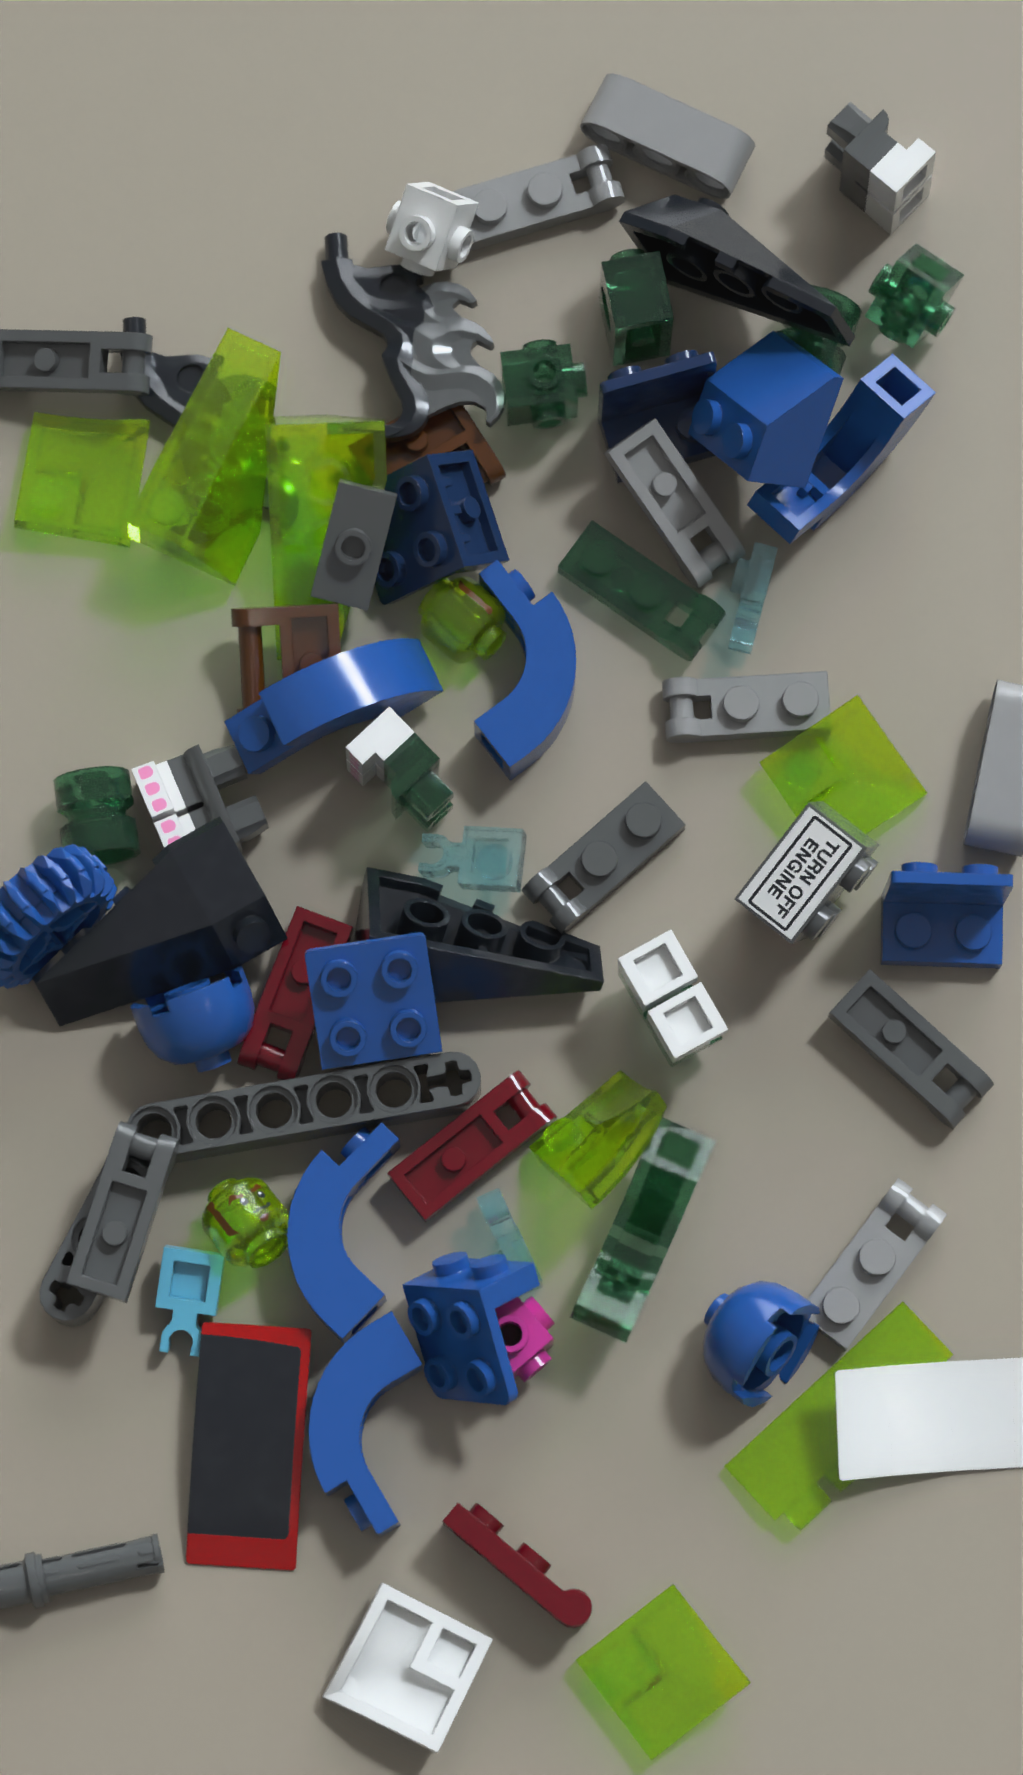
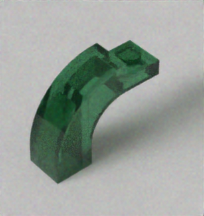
M660 1116L640 1157L619 1211L575 1303L570 1318L620 1341L627 1342L687 1211L716 1143L715 1140Z

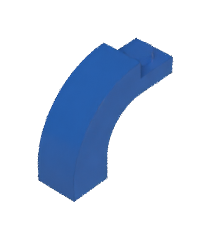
M891 354L860 379L842 408L827 425L806 487L800 488L765 483L755 491L747 506L789 544L794 542L809 528L813 531L816 530L882 464L911 429L936 392L900 359Z
M497 559L479 573V590L484 596L487 594L496 602L498 608L496 612L518 639L523 649L526 663L523 674L514 690L502 701L474 720V735L511 781L536 762L550 748L567 720L575 692L576 647L568 617L554 593H549L533 605L530 601L535 598V594L526 579L516 569L508 573ZM486 597L489 603L493 606V602Z
M390 639L339 653L301 669L260 691V700L224 722L248 774H261L328 734L359 722L376 719L389 706L399 717H402L444 690L419 639Z
M382 1122L372 1133L366 1127H363L348 1141L340 1152L346 1158L340 1166L321 1150L302 1175L295 1190L289 1212L287 1230L288 1252L296 1281L312 1311L343 1344L354 1336L387 1301L385 1294L350 1260L344 1249L342 1237L343 1221L350 1202L359 1190L401 1148L399 1138Z
M392 1311L358 1331L333 1356L319 1380L309 1416V1447L312 1462L325 1494L329 1497L349 1485L353 1494L343 1499L361 1532L373 1526L379 1538L399 1527L400 1523L366 1465L362 1450L364 1424L370 1410L381 1396L424 1370L422 1362Z

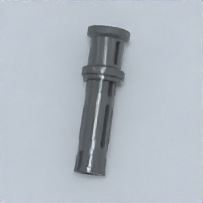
M158 1534L43 1559L42 1554L31 1552L24 1555L23 1561L0 1565V1609L32 1603L35 1608L44 1607L45 1603L51 1602L50 1596L140 1576L165 1573Z

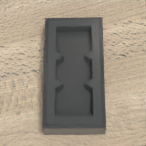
M343 479L339 480L310 596L368 611L397 493Z

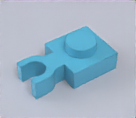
M171 1245L164 1246L155 1307L173 1310L172 1321L167 1324L162 1332L159 1351L169 1352L172 1333L177 1330H184L193 1339L190 1356L199 1357L202 1329L198 1324L199 1314L216 1316L218 1313L226 1258L225 1253Z

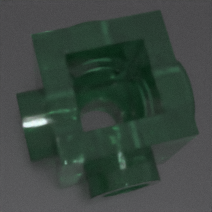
M916 243L896 261L894 266L887 263L880 270L868 290V293L873 295L875 299L865 317L877 324L880 332L890 340L905 343L914 348L928 333L937 337L945 328L956 309L948 302L963 279L964 274Z
M542 339L524 344L521 350L500 352V372L505 394L508 426L532 423L533 427L537 429H551L566 424L569 418H577L578 398L588 397L584 362L573 363L570 343L557 345V342L554 340Z

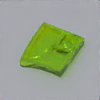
M34 412L14 517V528L130 547L151 420L91 419Z
M856 695L759 762L796 817L799 816L809 802L824 801L866 835L929 794L860 695Z
M619 1070L564 1118L552 1122L545 1129L543 1135L529 1146V1149L549 1172L590 1209H593L618 1185L640 1158L658 1128L666 1111L667 1104L657 1091L643 1087Z
M674 1584L575 1660L650 1760H653L751 1683Z

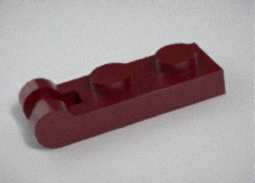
M296 907L286 932L288 939L283 941L254 1014L253 1026L243 1042L237 1061L238 1065L252 1070H256L257 1066L277 1072V1079L281 1081L299 1077L306 1053L316 1030L305 952L310 948L349 943L354 932L353 926L302 907ZM272 1027L292 1034L286 1050L266 1043Z
M520 1070L503 1080L387 1173L391 1181L425 1223L557 1119V1115L547 1103L540 1105L528 1091L531 1084ZM508 1104L521 1119L510 1130L506 1128L496 1115L499 1110Z
M458 1502L442 1522L445 1527L560 1624L567 1628H577L588 1621L592 1613V1603L588 1595L579 1589L563 1591L545 1576L551 1565L526 1543L523 1542L517 1550H514L497 1534L504 1525L477 1502L469 1511Z

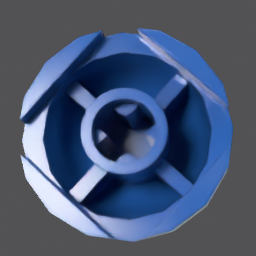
M242 965L224 972L226 978L211 983L209 978L201 979L145 998L147 1005L139 1003L130 1005L138 1030L147 1047L159 1059L171 1064L195 1063L198 1072L209 1071L232 1061L229 1050L246 1039L253 1026L255 1011L251 989Z
M758 1281L739 1287L730 1295L726 1293L721 1294L712 1302L704 1318V1322L708 1326L703 1338V1356L712 1378L727 1393L746 1406L752 1408L765 1403L773 1396L764 1389L773 1382L778 1374L780 1380L786 1384L795 1375L807 1357L819 1330V1325L815 1322H810L809 1319L811 1314H820L819 1307L799 1293L775 1282Z

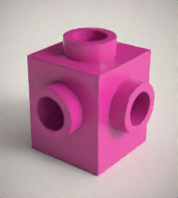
M532 1296L524 1302L517 1297L495 1308L500 1329L506 1324H514L522 1331V1339L518 1344L514 1346L505 1345L514 1379L519 1376L524 1383L552 1360L546 1351L553 1346L554 1338L547 1330L555 1323Z

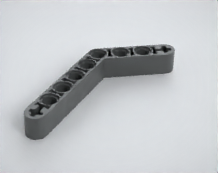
M444 1052L149 1103L135 1110L127 1123L139 1126L138 1133H141L143 1127L152 1121L168 1123L172 1127L171 1137L180 1139L173 1169L175 1164L179 1162L360 1131L363 1127H366L368 1130L376 1129L381 1122L387 1127L461 1114L475 1104L481 1095V1073L476 1062L470 1056L461 1052ZM451 1070H458L460 1079L471 1080V1082L462 1084V1094L458 1096H450L448 1087L430 1088L429 1093L432 1102L422 1103V1089L417 1075L427 1073L428 1086L446 1082V1072ZM392 1079L406 1082L412 1090L409 1100L399 1107H388L383 1105L378 1099L380 1087ZM331 1090L344 1091L352 1098L349 1111L338 1118H329L318 1110V1103L321 1097ZM272 1100H282L292 1107V1115L289 1121L279 1128H268L259 1121L261 1108ZM222 1110L232 1117V1125L229 1131L217 1139L203 1136L199 1131L202 1118L208 1112ZM131 1156L125 1172L146 1177L150 1162ZM103 1168L42 1280L39 1290L40 1302L45 1311L58 1323L69 1327L81 1326L90 1321L105 1298L104 1296L77 1288L84 1296L81 1305L69 1304L64 1311H61L63 1303L56 1296L60 1287L65 1289L72 1288V1286L66 1284L71 1268L70 1264L74 1259Z

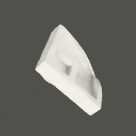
M381 1583L322 1698L434 1753H438L493 1639Z

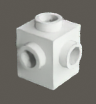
M430 182L408 183L402 200L396 202L388 216L386 232L390 235L385 250L403 257L400 264L402 267L424 276H433L435 271L455 269L458 263H462L471 250L474 232L470 228L479 203Z

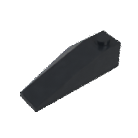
M674 194L627 210L620 218V224L661 282L849 347L855 339L852 330L833 303L729 217L728 212L718 203L707 198H699L696 202Z
M220 816L167 845L152 859L155 867L132 889L125 886L112 899L115 906L93 928H82L32 977L59 1026L235 969L288 939L267 897Z
M371 867L366 868L353 942L417 932L423 933L427 942L435 1003L601 991L604 976L600 946L567 933L561 935L557 929L533 920L527 921L521 926L511 923L493 913L495 905L480 899H476L473 907L444 897L441 895L444 885L426 878Z

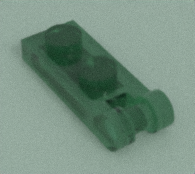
M593 520L558 565L559 574L687 661H692L702 648L700 639L709 628L716 629L726 615L725 610L706 595L697 593ZM676 607L689 614L681 627L674 626L667 621Z

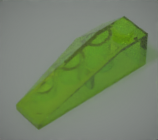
M227 328L159 455L127 520L129 538L236 586L261 531L281 358L280 351Z
M329 414L269 416L265 424L274 606L335 603L310 595L340 479L382 490L385 489L387 482L385 419ZM338 603L341 641L351 606ZM275 625L277 660H281L279 625Z

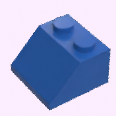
M772 331L706 379L700 399L693 409L692 422L688 434L747 481L805 488L844 378L782 332Z

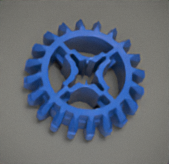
M72 844L64 848H54L47 856H37L33 863L26 868L20 867L18 873L9 881H3V886L0 888V987L4 986L9 989L17 987L19 984H29L33 980L32 977L82 928H93L106 915L105 913L112 908L114 903L112 899L117 891L114 880L107 872L108 868L96 855L92 856L84 846L78 847L76 844Z

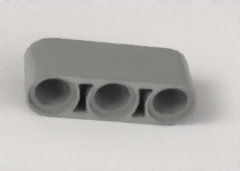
M613 73L605 76L580 125L581 131L593 142L605 144L611 151L705 194L721 199L731 196L755 148L752 138L735 126L630 78Z
M997 680L987 718L963 845L1019 857L1023 856V685Z

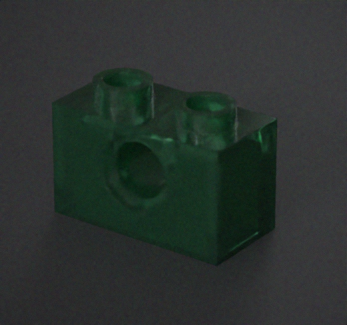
M634 248L613 254L610 260L601 262L599 296L613 366L670 356L674 315L660 251L645 253L643 249Z

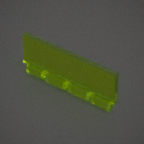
M902 1301L725 1465V1468L774 1521L784 1514L801 1531L832 1502L829 1496L817 1484L823 1476L839 1493H842L855 1481H842L839 1479L835 1372L838 1370L947 1362L953 1357V1353Z

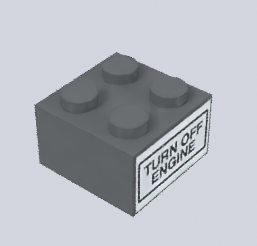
M824 801L809 802L734 899L789 943L794 944L807 939V937L813 941L816 937L820 938L828 930L842 911L834 904L842 892L846 890L850 893L853 889L857 891L874 871L879 862L872 858L871 855L879 844Z

